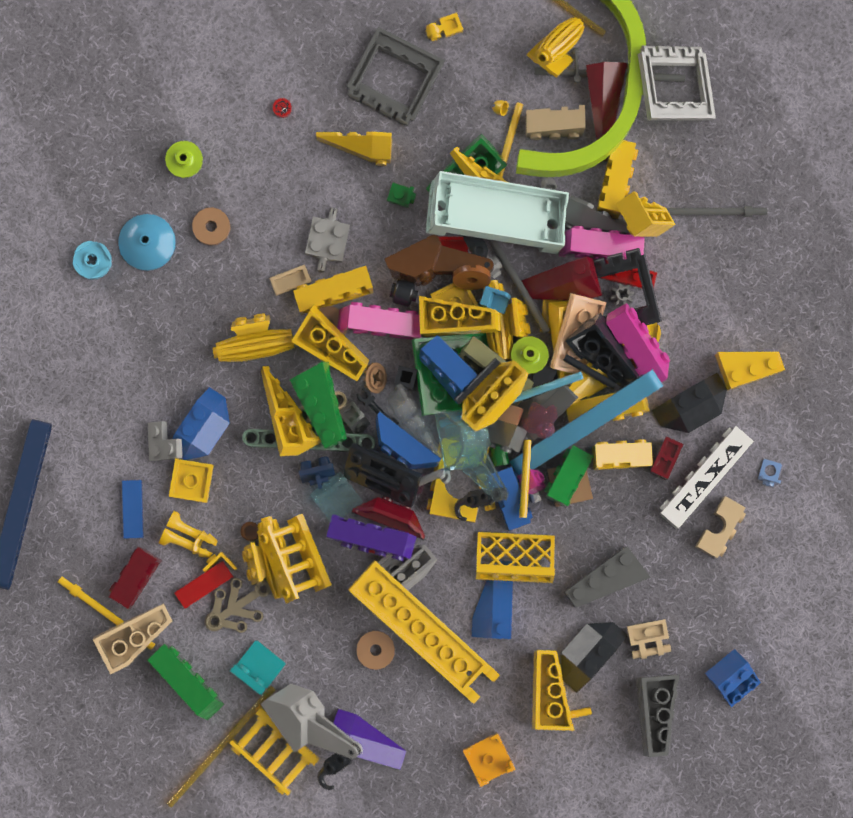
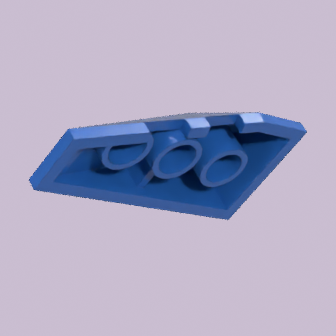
M500 561V562H501L503 565H509V564H510L511 562H513V561ZM486 580L472 617V637L511 639L513 581Z

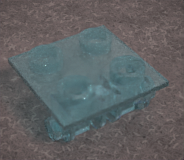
M341 472L329 479V482H325L322 485L323 489L318 488L310 494L329 521H331L332 514L343 518L354 507L363 503Z

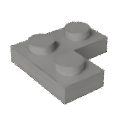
M167 421L148 423L149 461L182 458V439L168 440Z

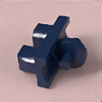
M328 456L320 457L318 459L319 466L312 467L311 461L308 460L301 462L299 475L302 483L309 482L310 486L317 484L319 489H323L322 483L329 482L328 477L336 476L333 463L330 462Z

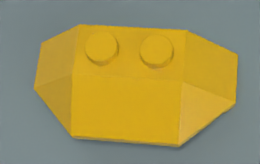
M514 360L500 363L463 401L461 419L475 431L496 422L521 394L529 373Z

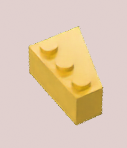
M717 352L715 354L727 391L785 370L779 352Z

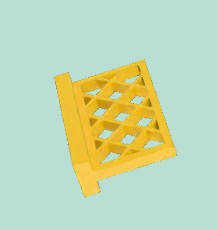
M478 532L476 579L553 583L555 576V536ZM481 538H490L494 543L486 548L481 543ZM503 539H509L513 544L505 549L500 542ZM522 540H528L532 544L526 551L519 545ZM541 541H550V547L546 551L538 545ZM496 545L503 551L497 558L490 552ZM515 546L522 552L516 559L509 553ZM534 547L541 553L537 559L528 554ZM486 554L493 560L490 564H481V558ZM507 555L513 562L509 565H503L499 560ZM526 556L532 563L528 566H522L518 561ZM545 557L550 562V567H542L538 561Z

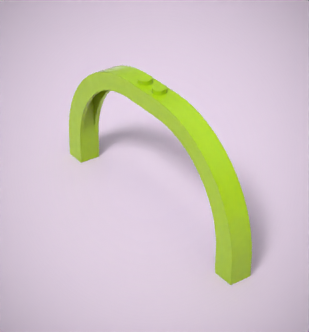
M600 0L618 20L624 32L628 48V68L624 101L619 118L612 128L599 140L575 151L545 153L520 149L515 174L535 177L573 175L594 167L605 160L626 138L637 116L641 97L644 95L638 54L641 53V46H646L643 24L631 0Z

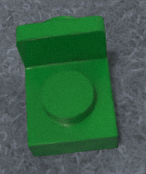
M392 183L387 202L409 208L410 203L414 204L417 193H414V187L412 186L409 188Z

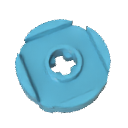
M87 241L79 245L74 252L73 266L78 274L88 280L99 279L105 276L112 266L111 254L101 243ZM88 257H97L96 264H88Z

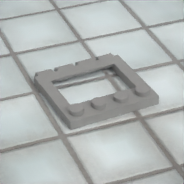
M641 46V53L638 54L647 120H714L716 118L706 53L702 52L701 47ZM652 65L696 66L701 102H657Z

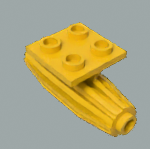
M572 17L558 24L526 56L557 78L574 61L566 53L578 42L585 28L584 23L580 18Z
M492 280L488 287L504 291L503 284L498 283V280ZM511 298L512 303L508 304L505 314L500 313L501 332L486 333L489 348L505 361L511 360L513 336L523 338L528 337V334L531 333L530 325L526 322V315H528L527 305L517 298Z
M265 313L256 314L252 319H247L246 317L236 318L232 322L231 331H234L237 335L217 342L216 347H213L214 358H218L219 362H237L277 355L295 348L294 343L291 342L293 339L292 330L268 329L270 315L265 316Z
M272 516L261 518V522L258 523V531L269 525L272 531L280 529L277 519H272ZM283 536L275 538L279 549L287 547ZM260 541L259 546H256L255 542L245 546L244 551H242L243 561L247 562L248 570H246L248 581L255 585L266 578L274 599L283 598ZM289 555L283 556L286 567L291 566Z

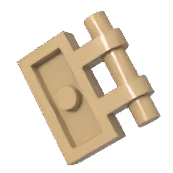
M665 619L627 626L630 646L638 645L639 650L632 651L633 659H646L647 656L657 654L662 656L664 653L671 652L670 644H662L663 639L669 638ZM655 641L656 647L645 648V643Z

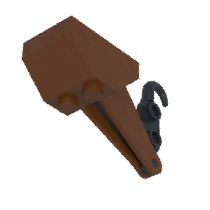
M433 234L384 258L392 278L413 282L416 286L421 284L422 286L428 285L436 275H453L454 270L464 265H471L476 268V265L487 268L491 273L494 270V263L491 259L487 258L488 248L483 238L464 235L462 236L470 253L442 246L438 236Z

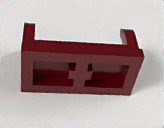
M666 436L651 468V474L668 480L684 444Z

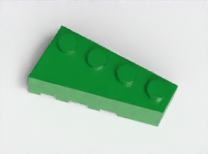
M163 644L148 659V662L197 716L209 720L224 703L217 697L218 694L204 683L203 677L192 671V665L186 659L182 660L178 656L180 652L173 645L169 647Z

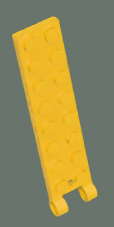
M375 560L348 589L473 704H475L480 696L470 687L472 682L482 672L493 682L500 676L496 670ZM470 670V671H471V675H467V674H466L467 671Z

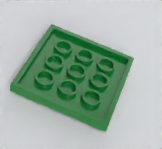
M486 333L440 337L457 355H459L464 345L473 336L488 347ZM434 337L413 339L412 344L422 416L462 412L463 402L456 404L429 368L420 361L419 354L421 348Z

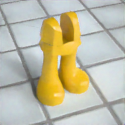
M173 511L166 526L191 536L196 540L195 542L190 541L165 528L158 544L163 546L168 543L176 544L188 549L192 554H198L199 557L210 558L213 553L205 548H201V544L204 540L206 543L216 546L218 540L210 533L207 534L204 530L200 531L181 521L180 514Z

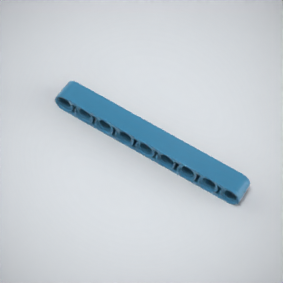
M652 369L531 447L530 469L534 470L663 387L654 370ZM523 453L510 461L518 476L522 474Z

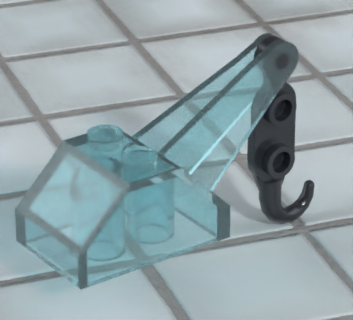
M462 410L436 413L435 419L445 472L462 469L482 488L469 491L455 503V515L459 520L466 521L467 518L461 515V506L478 508L492 505L494 501H504L508 498V490L504 486L487 453L491 444L488 427L486 426L478 431L473 430L461 419Z

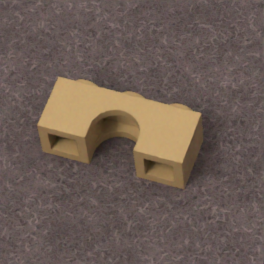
M726 496L723 497L714 512L723 521L722 531L714 534L704 530L695 548L715 559L719 556L722 557L727 549L725 546L728 539L732 540L737 531L734 529L736 524L741 523L746 515L744 513L745 507Z

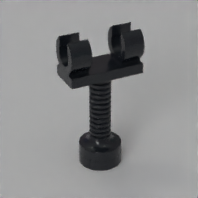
M362 389L366 393V398L364 399L359 394H356L357 399L363 401L362 404L364 406H370L376 415L381 412L395 424H399L395 417L390 418L379 408L377 403L374 402L376 398L371 395L369 390Z

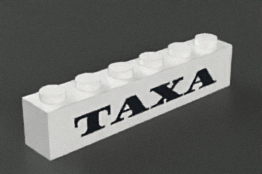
M737 426L733 429L729 427L723 433L722 437L724 439L720 444L716 442L711 447L710 451L712 453L708 458L704 456L698 462L699 468L695 473L691 471L685 477L687 482L682 487L679 485L673 491L674 497L670 501L666 500L660 506L662 511L659 514L674 528L678 529L754 442Z

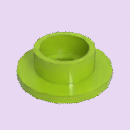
M179 141L168 149L165 161L167 168L173 175L180 178H189L197 174L201 169L203 156L199 147L194 143ZM185 155L187 156V159L185 161H181V156Z
M533 336L519 339L513 345L511 351V361H516L529 374L541 371L546 366L549 358L545 343ZM527 352H533L534 356L528 357Z

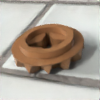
M380 363L367 365V370L364 371L365 378L362 379L366 382L364 387L368 388L371 393H380L385 388L387 382L385 368Z

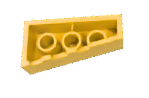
M625 140L609 156L596 210L608 212L613 219H618L622 215L616 203L629 193L628 179H632L634 171L631 165L633 160L636 161L638 150L635 149L636 143Z
M366 265L345 273L336 274L328 279H319L311 285H299L296 287V290H293L301 315L308 313L313 304L320 309L374 293Z
M615 393L579 400L576 405H570L566 409L569 423ZM647 397L613 418V421L623 420L625 416L638 417L642 416L643 413L650 412Z
M534 650L532 729L574 731L557 651Z

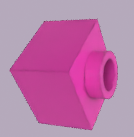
M530 469L528 494H536L546 488L544 476L540 471ZM520 474L519 476H517L518 479H519V481H520V484H521L522 474Z

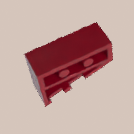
M137 547L132 553L128 564L121 570L119 580L110 587L109 592L111 593L109 597L125 608L131 609L162 560L146 549Z

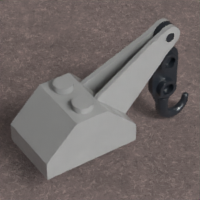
M289 684L261 703L294 753L306 744L334 752L333 755L324 761L322 769L317 774L318 782L322 788L326 790L334 789V785L329 786L326 784L324 776L335 775L350 765L352 759H355L362 753L361 745L324 717V706L312 690Z

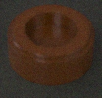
M250 521L242 525L241 535L245 540L254 541L258 538V525Z

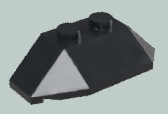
M715 373L651 411L661 427L690 433L722 414L727 388L719 374Z
M614 622L586 624L561 652L562 680L578 693L618 650L628 635Z

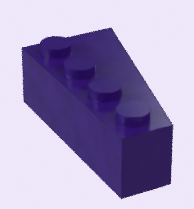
M332 514L326 537L340 542L341 547L352 549V546L358 547V551L369 553V550L375 551V555L386 557V554L392 555V559L403 561V558L411 559L416 541V536L386 527L382 529V527L370 523L365 525L363 522L350 518L346 520Z

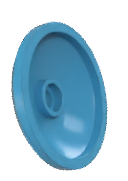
M142 214L133 217L123 226L119 235L118 245L122 257L129 265L139 270L150 271L162 267L170 260L175 250L176 239L173 229L163 218L152 214ZM144 237L149 238L147 243L142 242Z

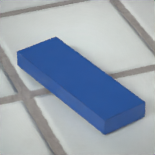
M142 480L122 481L124 539L144 538Z

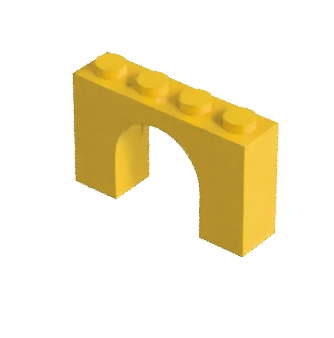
M444 438L443 442H439L437 453H441V460L437 467H434V472L444 467L450 468L458 463L486 466L489 447ZM442 479L433 480L430 491H434L433 498H429L427 510H430V515L459 520L454 512V506L458 499L452 497L447 492ZM461 506V515L467 518V522L475 523L478 508Z

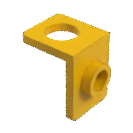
M220 552L217 556L215 554L206 561L208 565L202 570L204 572L208 571L222 557L234 570L238 568L223 552Z

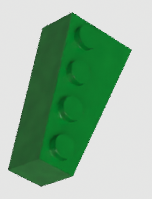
M322 361L290 379V382L324 448L327 449L345 441L347 437L342 416L339 412V403L333 387L334 383L329 370V362Z

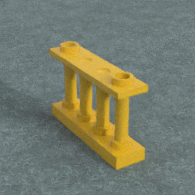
M303 514L287 520L289 526L272 531L269 525L257 531L259 541L264 548L281 590V596L286 604L298 599V592L314 587L315 592H318L332 585ZM292 533L296 544L279 549L275 538ZM299 551L303 562L286 567L283 556ZM307 569L310 580L294 585L290 574Z
M261 707L256 712L258 715L257 722L239 742L234 739L230 742L232 745L231 750L238 756L242 754L276 785L274 788L283 795L285 793L289 795L291 790L288 786L306 765H315L320 758L305 745L298 750L302 755L300 757L301 760L281 782L274 776L273 773L294 751L287 743V747L268 768L259 762V759L277 739L284 738L267 712ZM268 724L273 729L271 731L272 734L252 756L244 747L263 725L266 726Z

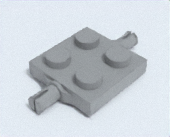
M330 208L328 218L313 217L305 255L314 256L319 259L317 271H320L322 264L321 272H325L327 261H343L350 225L336 220L338 211L336 208Z

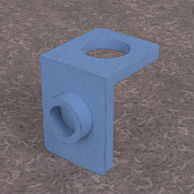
M764 459L758 480L763 481L762 484L769 487L780 484L781 481L778 478L782 464ZM773 465L776 473L773 476L766 475V466Z

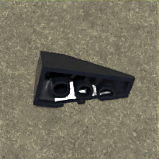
M601 313L587 320L566 339L565 342L579 358H584L590 362L596 370L600 369L621 388L640 378L633 363L626 356L622 344L618 343Z

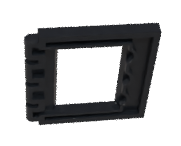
M639 248L626 251L627 259L624 258L623 252L607 256L609 264H606L605 257L593 259L598 278L637 268L646 301V306L634 308L641 323H645V325L662 322L645 254L641 255Z

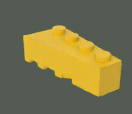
M419 296L420 334L425 337L501 332L500 312L495 309Z
M314 304L291 341L322 361L329 362V365L355 381H358L369 362V359Z

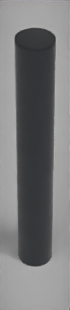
M568 354L563 360L612 390L617 384Z
M495 357L454 400L461 404L501 362Z

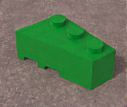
M574 445L571 449L567 448L562 456L565 459L562 466H557L553 473L556 476L553 483L549 482L544 490L547 493L545 498L564 508L569 506L570 500L593 458V455Z

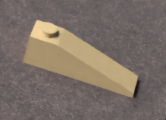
M163 603L94 636L93 641L110 674L128 666L172 622V619Z

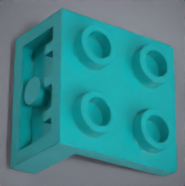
M256 640L230 671L258 694L262 695L286 663Z

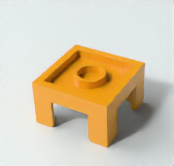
M498 733L463 749L480 787L504 773L516 770Z

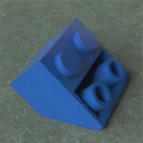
M735 649L705 673L711 684L731 707L740 702L744 696L761 683L749 663Z

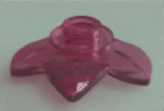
M533 402L529 408V417L522 420V425L531 434H537L540 438L544 439L549 438L555 430L553 424L557 419V410L554 405H550L545 409L541 404ZM545 425L546 429H545V431L543 432V431H542V428H543V426Z

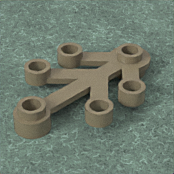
M239 578L232 579L228 607L222 612V600L226 598V591L224 589H217L214 593L213 612L209 613L205 618L206 627L211 631H218L225 627L243 633L247 630L246 622L239 621L236 623L225 619L235 615L253 619L255 622L262 621L264 615L261 611H249L241 608L259 596H268L271 592L269 584L264 581L257 583L253 592L237 601L239 589L243 583ZM235 580L240 582V586L237 588L233 586ZM263 585L267 587L265 593L260 592V587ZM218 591H222L224 593V596L222 598L217 597ZM256 612H259L261 614V618L259 620H256L254 618V614ZM212 618L218 619L217 625L211 623ZM240 623L245 625V629L242 631L238 629Z

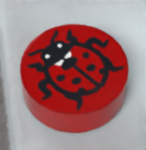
M279 98L273 103V112L277 117L286 118L291 114L292 106L289 100Z

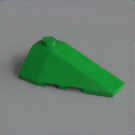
M482 133L461 152L468 158L470 156L475 159L474 162L482 168L485 166L496 174L507 166V163ZM455 160L443 170V172L465 175ZM431 183L426 187L428 192H430Z

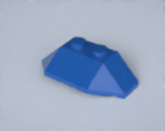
M210 387L196 401L172 438L182 439L181 460L208 456L230 424L226 398Z
M381 412L377 414L375 422L378 444L384 454L387 456L391 455L396 460L405 463L410 469L437 467L441 460L440 457Z

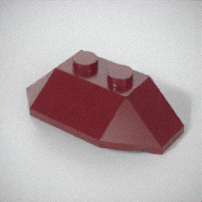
M377 497L352 509V513L412 534L422 540L425 538L415 512L403 504L393 503V500L388 497Z

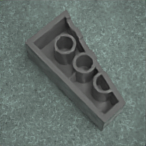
M680 675L636 678L643 756H667L669 753L671 725L674 718V704L677 697L676 690Z

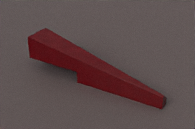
M600 62L586 65L596 141L605 135L616 122L621 100V90L625 82L624 76L628 68L627 62Z

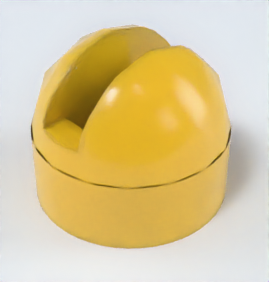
M503 100L495 101V107H492L494 113L505 116L509 108L508 102Z

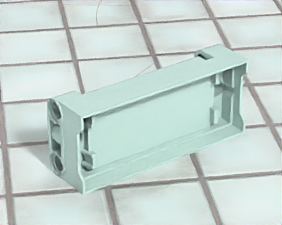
M439 171L430 186L426 233L440 236L452 233L538 247L540 252L558 254L565 246L564 231L569 193ZM437 205H440L443 211H439ZM547 223H550L554 229H550Z

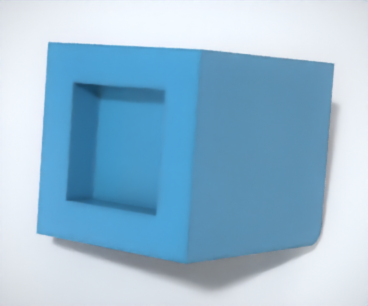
M486 286L480 305L505 314L511 296L507 292Z

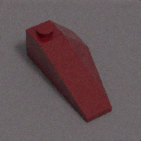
M587 256L521 280L530 297L535 300L567 301L571 293L588 298L602 296L593 259Z

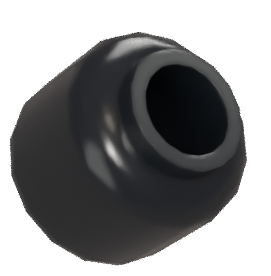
M399 279L396 283L393 282L389 297L392 298L393 303L408 307L412 301L416 302L418 291L415 290L416 286L413 282Z

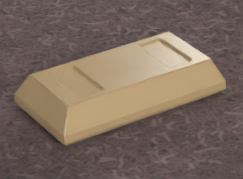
M305 264L269 278L276 296L293 290L299 285L311 283Z

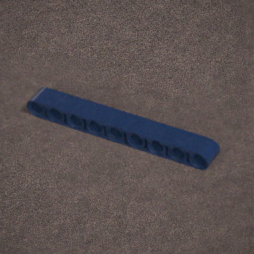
M32 419L29 425L0 536L1 589L9 590L12 584L52 430V423Z

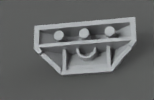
M425 544L414 545L411 559L403 558V561L392 559V555L387 554L386 557H383L377 563L403 587L410 590L427 575L437 561V558Z

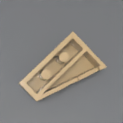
M579 105V109L568 110V107H561L562 110H551L550 108L526 110V137H530L532 140H539L542 137L556 140L562 136H568V139H579V136H583L585 130V105Z

